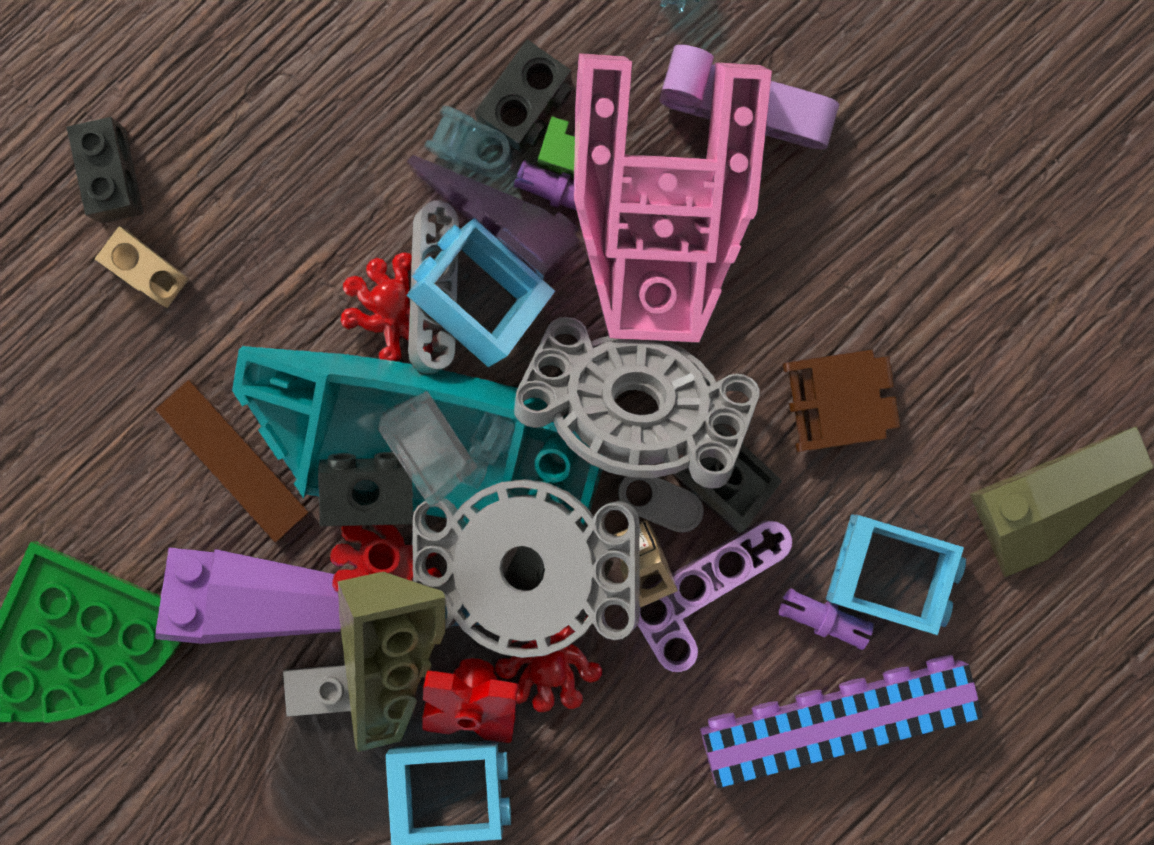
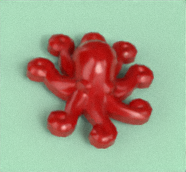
M402 252L395 255L392 260L395 279H390L386 275L387 263L383 259L375 258L371 260L366 266V273L369 279L377 284L371 291L368 290L363 278L359 276L348 277L343 283V290L346 295L351 297L357 296L362 305L374 313V315L369 316L358 308L351 307L345 309L341 314L340 321L342 326L348 330L360 326L374 333H384L387 347L379 352V359L399 362L401 360L399 340L402 337L409 341L410 298L407 294L409 292L408 272L411 270L412 255L410 253ZM432 341L423 348L424 352L432 354Z
M362 525L342 526L341 535L349 542L359 543L361 547L357 551L349 544L341 543L332 549L330 560L334 565L339 567L349 563L355 567L354 570L343 569L338 570L334 574L332 580L334 590L338 593V581L379 572H386L412 581L413 545H405L403 537L393 525H372L374 530L379 532L384 539H381L371 531L362 529ZM430 553L426 559L433 558L437 553ZM436 568L427 570L433 577H442L441 572Z
M568 625L560 632L551 635L550 645L565 640L575 631ZM532 640L520 648H538L536 640ZM572 643L566 648L545 656L524 658L511 656L510 658H499L495 664L497 675L510 679L516 675L521 665L529 663L517 683L519 686L516 704L525 702L529 696L531 686L536 684L538 693L533 697L532 704L537 712H547L554 706L555 697L551 687L561 686L560 701L565 707L574 709L582 704L583 695L579 690L575 689L574 674L569 663L574 664L579 671L580 677L590 683L598 681L602 676L603 670L599 663L588 662L584 653Z

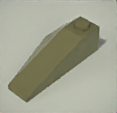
M1137 426L977 490L970 493V496L1003 576L1007 577L1048 560L1154 467Z
M386 572L338 581L339 619L355 747L357 752L400 742L417 703L415 692L422 677H426L427 671H430L431 663L429 658L434 645L440 644L445 634V595L443 591Z

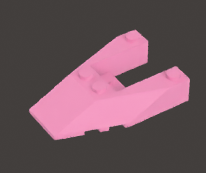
M579 53L575 105L574 202L608 335L614 339L700 342L722 292L721 286L731 263L735 262L741 249L740 243L751 219H754L757 213L772 70L761 65L715 62L706 159L625 154L632 61L625 56Z

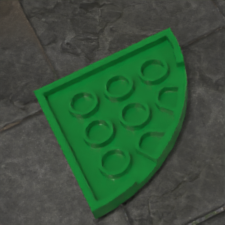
M37 541L30 542L0 609V722L50 723L72 719L118 701L142 686L160 671L183 643L156 639L155 632L161 595Z

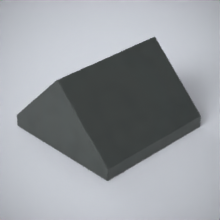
M722 424L713 426L714 430L721 436H734ZM743 444L731 477L727 484L722 487L707 488L699 485L691 477L688 468L673 474L733 531L740 534L749 526L782 482L776 474ZM707 457L700 460L701 465L709 471L716 472L724 469V465L716 458Z

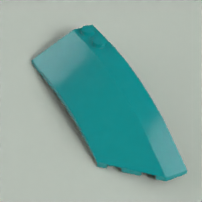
M242 346L238 351L232 392L242 407L247 404L261 425L258 431L278 460L283 458L297 479L294 485L303 499L306 495L319 496V459H328L329 455L336 453H350L355 455L356 459L374 458L378 453L395 452L401 454L402 458H411L413 511L424 501L435 498L449 500L458 510L462 504L481 490L501 482L523 479L546 482L563 489L578 499L590 511L603 469L588 463L571 450L557 432L554 422L537 428L522 424L514 413L518 388L445 370H440L435 374H424L415 369L412 364L349 354ZM529 398L523 402L527 408L535 411L548 407V404L540 398ZM575 431L572 432L578 440L590 448ZM361 480L353 488L356 492L366 495L373 493L378 486L373 481ZM524 487L510 489L514 496H536L538 491L537 489ZM495 492L484 497L474 507L482 510L487 505L499 501L498 493ZM550 494L551 500L564 505L571 512L575 510L563 499ZM432 506L426 512L428 515L447 519L445 512L439 507ZM466 516L463 517L465 523L468 524L470 520ZM582 518L580 521H581V522L583 523V525L585 526V525H586V522H585V520Z

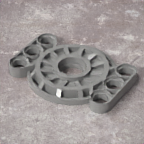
M560 317L553 320L548 326L517 389L514 413L522 424L529 427H544L554 422L557 432L571 450L588 463L607 472L635 478H656L675 474L688 468L691 477L699 485L707 488H719L727 484L731 477L752 420L760 390L752 378L741 374L728 375L716 382L714 376L700 360L685 349L668 341L614 339L609 336L590 341L586 326L581 321L571 317ZM559 334H570L578 342L573 345H563L555 337ZM546 365H553L560 368L563 374L558 377H547L539 369ZM734 390L740 391L748 397L749 401L746 403H735L726 396V393ZM624 391H644L656 400L659 409L657 412L648 415L631 414L620 408L616 404L615 399ZM535 397L544 400L548 407L535 411L527 408L523 402ZM721 423L728 424L736 430L737 434L731 437L721 436L714 430L713 426ZM575 431L590 448L578 440L572 432ZM707 457L716 458L724 465V469L716 472L709 471L701 465L700 460ZM665 462V463H663V464L651 465V464H656V463Z
M526 479L501 482L481 490L462 504L458 510L447 499H430L418 505L413 515V582L443 591L448 612L445 619V630L457 622L461 629L480 645L500 654L521 658L545 656L566 648L585 634L592 624H594L599 634L607 639H623L634 631L640 617L639 517L634 507L621 501L604 505L593 516L588 508L569 492L546 482ZM524 487L537 489L538 491L536 496H514L510 489ZM495 492L498 493L499 501L487 505L482 510L474 507L484 497ZM550 494L563 499L575 510L571 512L564 505L551 500ZM432 506L441 508L446 514L447 524L441 532L432 531L426 524V512ZM619 510L628 518V530L623 536H613L606 530L604 520L609 511ZM464 516L470 520L468 524L463 520ZM582 518L588 524L587 528L580 521ZM514 547H530L543 560L545 568L544 577L539 586L533 590L522 591L515 589L504 577L502 569L503 560L508 551ZM432 552L441 554L447 562V571L441 578L433 577L426 569V558ZM617 557L626 562L629 574L625 582L614 583L607 578L604 567L609 558ZM617 604L625 608L629 616L626 628L616 630L607 625L604 614L609 605ZM464 608H466L470 614L468 618H466L462 612ZM584 610L588 615V618L585 620V622L581 617V613ZM479 623L486 630L500 636L499 642L485 636L474 625ZM568 625L575 631L565 640L550 645L551 635L560 632ZM513 640H536L538 648L524 649L510 645Z

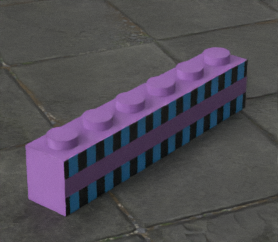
M953 655L940 656L926 661L928 668L910 672L909 667L895 668L883 672V680L867 684L865 678L854 679L839 684L840 691L823 695L822 690H813L795 696L796 703L779 707L778 702L773 701L752 707L753 714L735 719L734 713L708 719L709 726L700 728L714 783L717 788L981 719L983 715L969 664L959 659L954 661Z

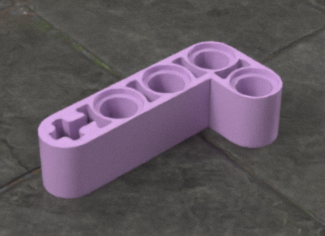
M689 45L674 46L661 91L660 103L671 109L710 120L715 65L712 64L713 55L703 49ZM771 81L765 135L813 149H826L831 137L839 103L820 94Z
M769 520L757 522L745 529L741 534L738 533L672 573L678 591L659 599L665 605L664 616L659 621L648 622L640 615L638 627L665 669L672 672H682L694 665L697 659L698 648L696 642L682 619L781 561L789 554L792 547V537L784 525ZM764 530L772 534L778 533L780 538L774 542L777 549L772 552L767 548H761L754 552L753 555L759 561L753 564L750 554L741 546V543L746 540L747 545L753 548L764 540L761 534ZM730 551L737 552L742 560L740 571L733 576H724L719 570L721 556ZM689 575L699 576L704 584L701 595L695 599H686L681 596L679 591L681 581ZM662 579L646 589H651L657 586L662 581ZM673 638H682L688 643L686 656L678 661H671L664 656V646Z

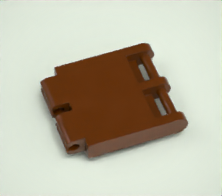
M872 349L783 363L784 373L789 372L793 403H789L790 412H795L799 443H795L796 452L887 439V429L900 428L896 396L880 398L879 390L894 387L889 356L874 358ZM799 370H801V384L804 389L805 401H802L798 378ZM804 410H807L809 421L808 429L811 434L812 441H808Z

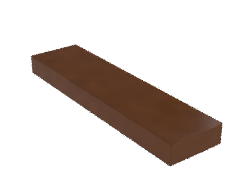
M187 380L155 409L275 543L279 542L311 513L192 380Z

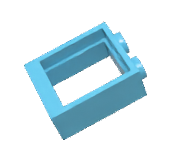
M474 218L461 229L454 224L437 243V246L442 251L435 260L430 256L427 257L415 270L411 277L417 282L408 292L407 296L487 367H490L508 356L554 294L555 290ZM461 250L517 299L492 333L488 332L435 285V282Z
M851 514L825 600L938 635L940 626L946 627L951 617L953 602L948 599L953 583L958 584L965 570L966 558L961 557L964 547L867 517ZM872 533L940 553L921 617L854 597Z
M475 741L390 747L386 753L391 845H428L502 840L503 826L511 825L510 797L501 798L500 780H508L507 752H498V742ZM485 759L489 823L414 828L410 764Z

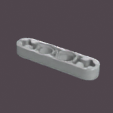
M434 200L427 203L414 217L411 276L425 260L426 255H439L442 249L437 246V243L454 224L459 227L458 215L455 209L444 201ZM432 215H436L438 223L444 224V227L437 234L435 224L428 222ZM436 236L435 243L427 244ZM458 254L446 268L444 274L435 282V285L456 303ZM411 277V289H412V287H413V286L416 284V282H417V281L414 280L412 277ZM410 299L409 360L419 372L435 374L447 367L454 359L455 338ZM441 330L432 337V331ZM431 341L432 349L440 353V356L431 361V354L423 350Z

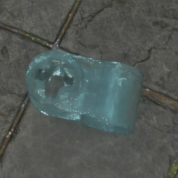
M442 106L440 114L443 117L432 140H426L424 148L446 161L460 164L486 177L495 178L506 174L512 166L513 153L505 135L476 121L459 110ZM495 144L503 148L502 156L496 162L486 163L480 159L481 151L488 145Z

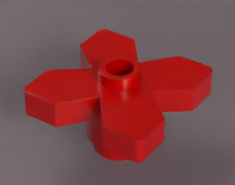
M470 658L461 661L459 668L453 674L427 671L423 687V700L426 701L423 714V730L448 735L461 729L473 730L484 740L511 743L519 685L512 682L498 681L494 674L495 669L493 665L481 659Z

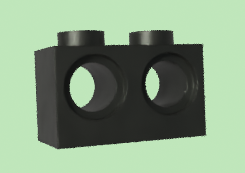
M527 39L475 111L477 122L519 152L522 151L527 143L534 146L547 128L548 124L543 121L553 107L557 110L561 109L574 89L569 85L572 81L571 69ZM536 72H545L553 79L551 85L544 90L532 88L528 84V80ZM510 108H520L527 114V118L521 125L512 127L502 121L503 114Z
M112 117L66 126L85 215L99 223H105L144 214L126 128Z

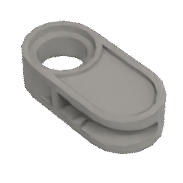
M626 476L619 485V501L628 503L634 507L638 516L683 533L696 528L702 520L704 512L702 502L697 495L657 477L635 478ZM635 480L647 482L652 489V497L644 506H634L627 499V487Z

